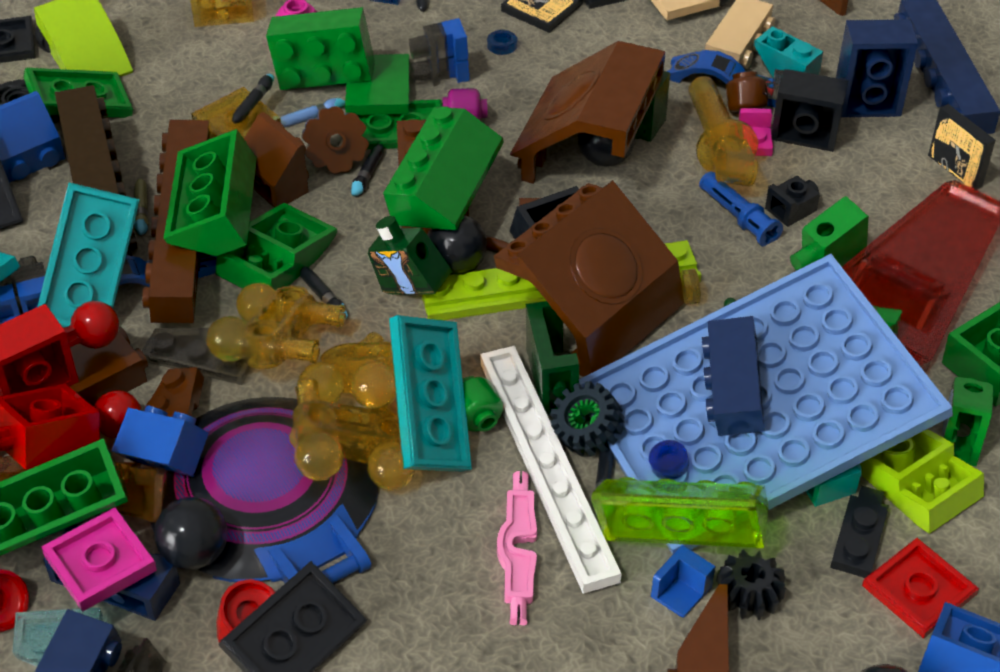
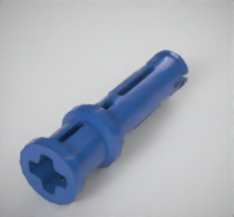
M710 171L701 178L700 188L734 215L742 230H748L756 236L758 244L764 247L778 240L783 231V224L779 220L771 219L766 215L764 208L760 204L749 203L715 172Z

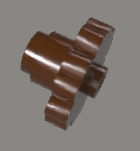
M338 106L322 108L318 112V119L312 118L306 121L305 129L301 134L303 141L308 143L305 156L311 160L315 167L322 168L326 166L328 171L333 174L341 171L348 172L352 168L353 161L364 159L365 151L369 146L368 140L362 136L366 126L354 112L344 114L343 110ZM334 134L341 136L338 146H332L330 143V138Z

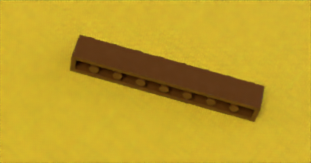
M170 119L168 133H162V152L166 153H160L159 169L163 174H157V193L161 195L154 196V214L158 215V217H152L151 234L152 237H155V240L149 239L148 245L149 260L153 261L152 263H146L145 270L146 284H150V286L143 287L142 294L143 308H149L151 323H194L200 252L167 244L163 238L178 151L209 140V120Z

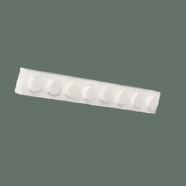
M515 345L480 354V365L486 378L492 383L504 403L502 414L582 593L621 583V571L560 441L551 427L550 420Z

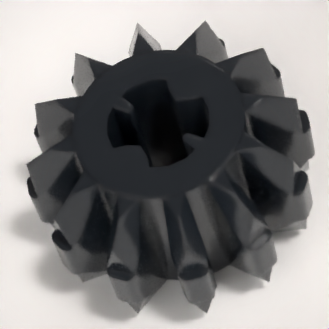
M744 549L738 558L731 555L728 556L724 566H721L720 570H718L716 579L718 585L727 584L728 611L734 610L737 607L740 608L739 614L741 619L748 614V611H753L754 616L758 620L764 615V611L774 614L778 604L784 599L786 592L784 570L776 568L775 558L762 559L760 550L755 556H749Z

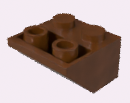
M265 112L258 114L244 138L257 157L253 190L275 208L282 203L288 204L309 192V173L306 169L305 161L306 147L300 138L290 134L279 121H275Z

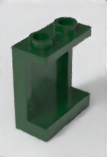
M547 301L526 304V351L537 395L546 414L550 415L551 409H559L554 404L557 397L561 400L565 399L562 393L565 389H568L570 393L575 391L573 385L579 383V361L577 353L554 356L553 353L563 352V321Z

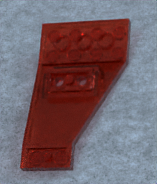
M957 180L945 182L842 266L872 306L902 310L901 319L897 322V326H899L898 334L895 335L925 373L1000 225V201Z

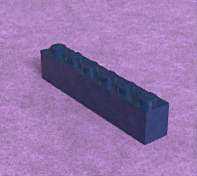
M901 0L894 20L911 19L918 42L914 64L916 68H921L924 73L925 85L928 88H932L937 107L949 104L987 134L995 133L1000 109L938 1Z

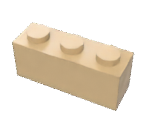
M736 0L707 41L705 50L720 51L733 57L745 69H748L752 62L753 52H757L754 47V40L772 26L774 27L775 18L772 17L773 4L760 0Z

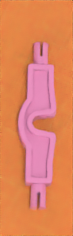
M517 471L512 476L513 490L507 492L506 522L498 533L497 557L505 570L504 601L505 603H511L510 625H517L518 611L520 612V625H527V604L533 602V583L537 554L534 551L519 549L513 545L516 543L535 542L537 540V525L534 511V492L528 491L529 474L522 471V483H520V471Z

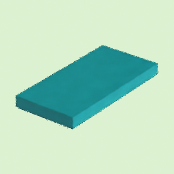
M68 183L37 306L46 304L63 328L70 325L74 311L86 302L100 301L114 309L140 199Z
M402 315L389 318L403 469L454 472L471 470L472 464L457 322Z

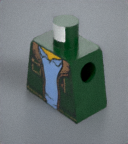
M387 216L379 220L376 224V229L380 235L369 247L368 256L382 292L387 294H436L452 273V270L426 232L421 228H400L394 216Z

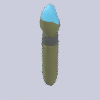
M140 178L136 181L134 187V198L140 199L134 227L139 235H144L149 228V220L147 218L148 189L145 180Z

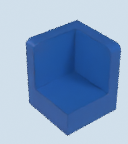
M681 545L653 576L651 597L680 617H686L712 588L716 566L684 545Z

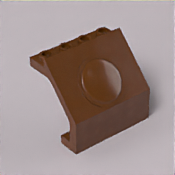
M617 41L553 76L509 155L518 157L517 167L521 169V181L534 184L536 180V166L543 167L546 161L547 147L576 133H588L612 139L611 155L625 158L662 81L665 51Z
M613 180L603 188L587 183L494 255L496 268L531 282L571 331L576 340L577 348L570 354L577 353L579 375L583 377L621 359L684 304L678 260Z

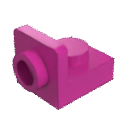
M740 109L737 127L740 156H772L771 109Z

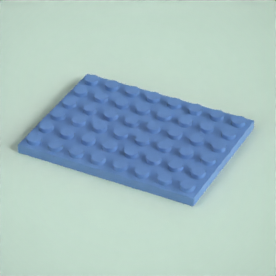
M832 254L579 379V384L583 388L586 381H591L594 386L597 383L603 385L623 410L621 413L625 417V423H619L623 427L622 434L614 433L617 439L614 445L609 441L606 443L672 555L681 545L691 550L953 416L952 406ZM753 316L758 344L765 431L718 436L715 421L708 422L706 412V399L712 398V390H706L704 367H710V359H704L702 337L708 336V321ZM589 413L588 415L591 418L595 413Z

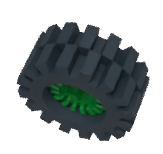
M586 381L583 388L579 383L574 384V392L570 393L568 389H565L562 392L565 399L561 400L557 397L554 404L559 409H551L550 415L554 419L550 420L551 427L570 451H575L581 456H584L586 451L589 456L596 455L595 448H599L603 453L608 450L605 446L606 442L609 441L612 445L616 443L617 439L614 433L622 434L623 427L619 423H625V417L621 413L623 410L613 395L603 385L597 383L594 386L591 381ZM589 413H595L594 416L591 417L589 425H580L585 422V415Z

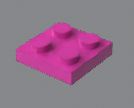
M115 507L41 546L44 557L82 612L157 571L154 559Z

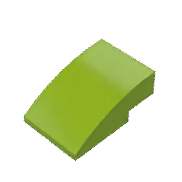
M54 0L34 7L37 26L48 42L50 53L60 69L118 72L119 77L133 73L120 39L99 0Z
M929 429L860 463L862 476L877 490L884 491V496L918 527L929 534L984 497V473L955 457L954 443Z

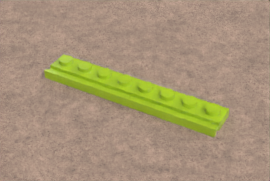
M688 240L665 243L678 260L681 284L701 282V272L697 270V262ZM498 268L449 275L436 294H421L427 319L449 320L526 308V304L546 301L531 282Z

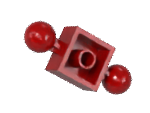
M86 302L74 311L70 325L63 328L47 305L43 304L1 323L0 396L60 384H67L70 387L78 383L79 379L70 348L79 343L92 349L103 348L109 345L116 338L119 331V318L115 310L104 302Z
M67 384L0 396V451L5 450L25 470H29L100 440L99 431L107 437L116 438L127 409H142L140 403L132 394L122 390H113L103 394L93 407Z

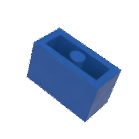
M146 405L144 411L128 408L112 452L137 464L193 477L209 432L195 425L197 419L180 412H174L173 416L169 417L167 412Z

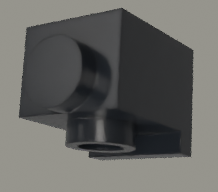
M798 175L778 186L772 184L768 186L765 209L789 227L817 211L820 197L819 189L815 182L812 180L804 181Z

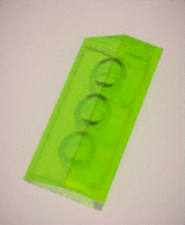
M622 477L620 479H605L592 492L591 501L603 535L608 541L764 548L769 507L765 485H756L751 482L718 484L708 480H701L697 483L676 482L672 479L644 481L631 477Z

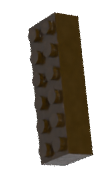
M94 85L55 92L73 183L126 196L109 118L106 117L108 115L104 97L97 98ZM134 229L127 252L129 256H132L131 250L138 249Z

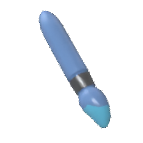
M332 98L326 100L324 104H318L281 116L277 121L284 128L302 123L308 119L317 118L318 112L322 108L333 106L342 108L345 105V100Z

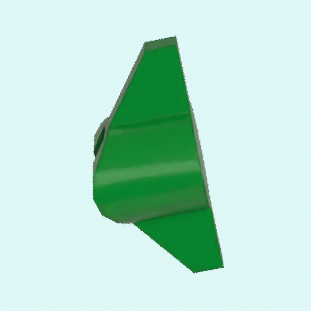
M873 306L893 333L898 334L899 326H897V322L901 319L902 310Z

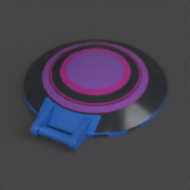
M261 397L220 406L196 418L195 425L209 432L193 477L154 467L151 469L146 488V506L153 531H155V524L160 513L171 502L184 497H198L209 500L223 514L228 528L226 545L221 554L210 565L197 569L212 575L215 579L228 582H238L247 579L258 581L271 580V582L283 580L286 583L310 561L317 568H320L344 554L348 558L321 571L332 583L356 571L362 573L371 568V561L366 551L356 539L367 520L371 518L377 501L379 478L375 457L363 435L350 422L321 405L294 398Z

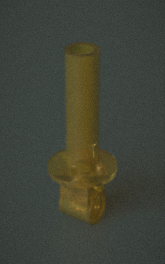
M706 76L694 79L689 85L688 92L704 129L696 146V155L699 163L705 170L715 172L717 182L751 187L755 183L758 174V161L755 158L758 150V139L753 128L743 121L731 120L713 79Z

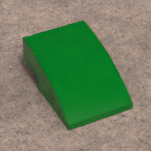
M282 203L249 222L246 246L241 247L237 251H229L217 256L216 275L271 302L300 276V270L303 266L309 268L324 253L337 235V228L286 203Z

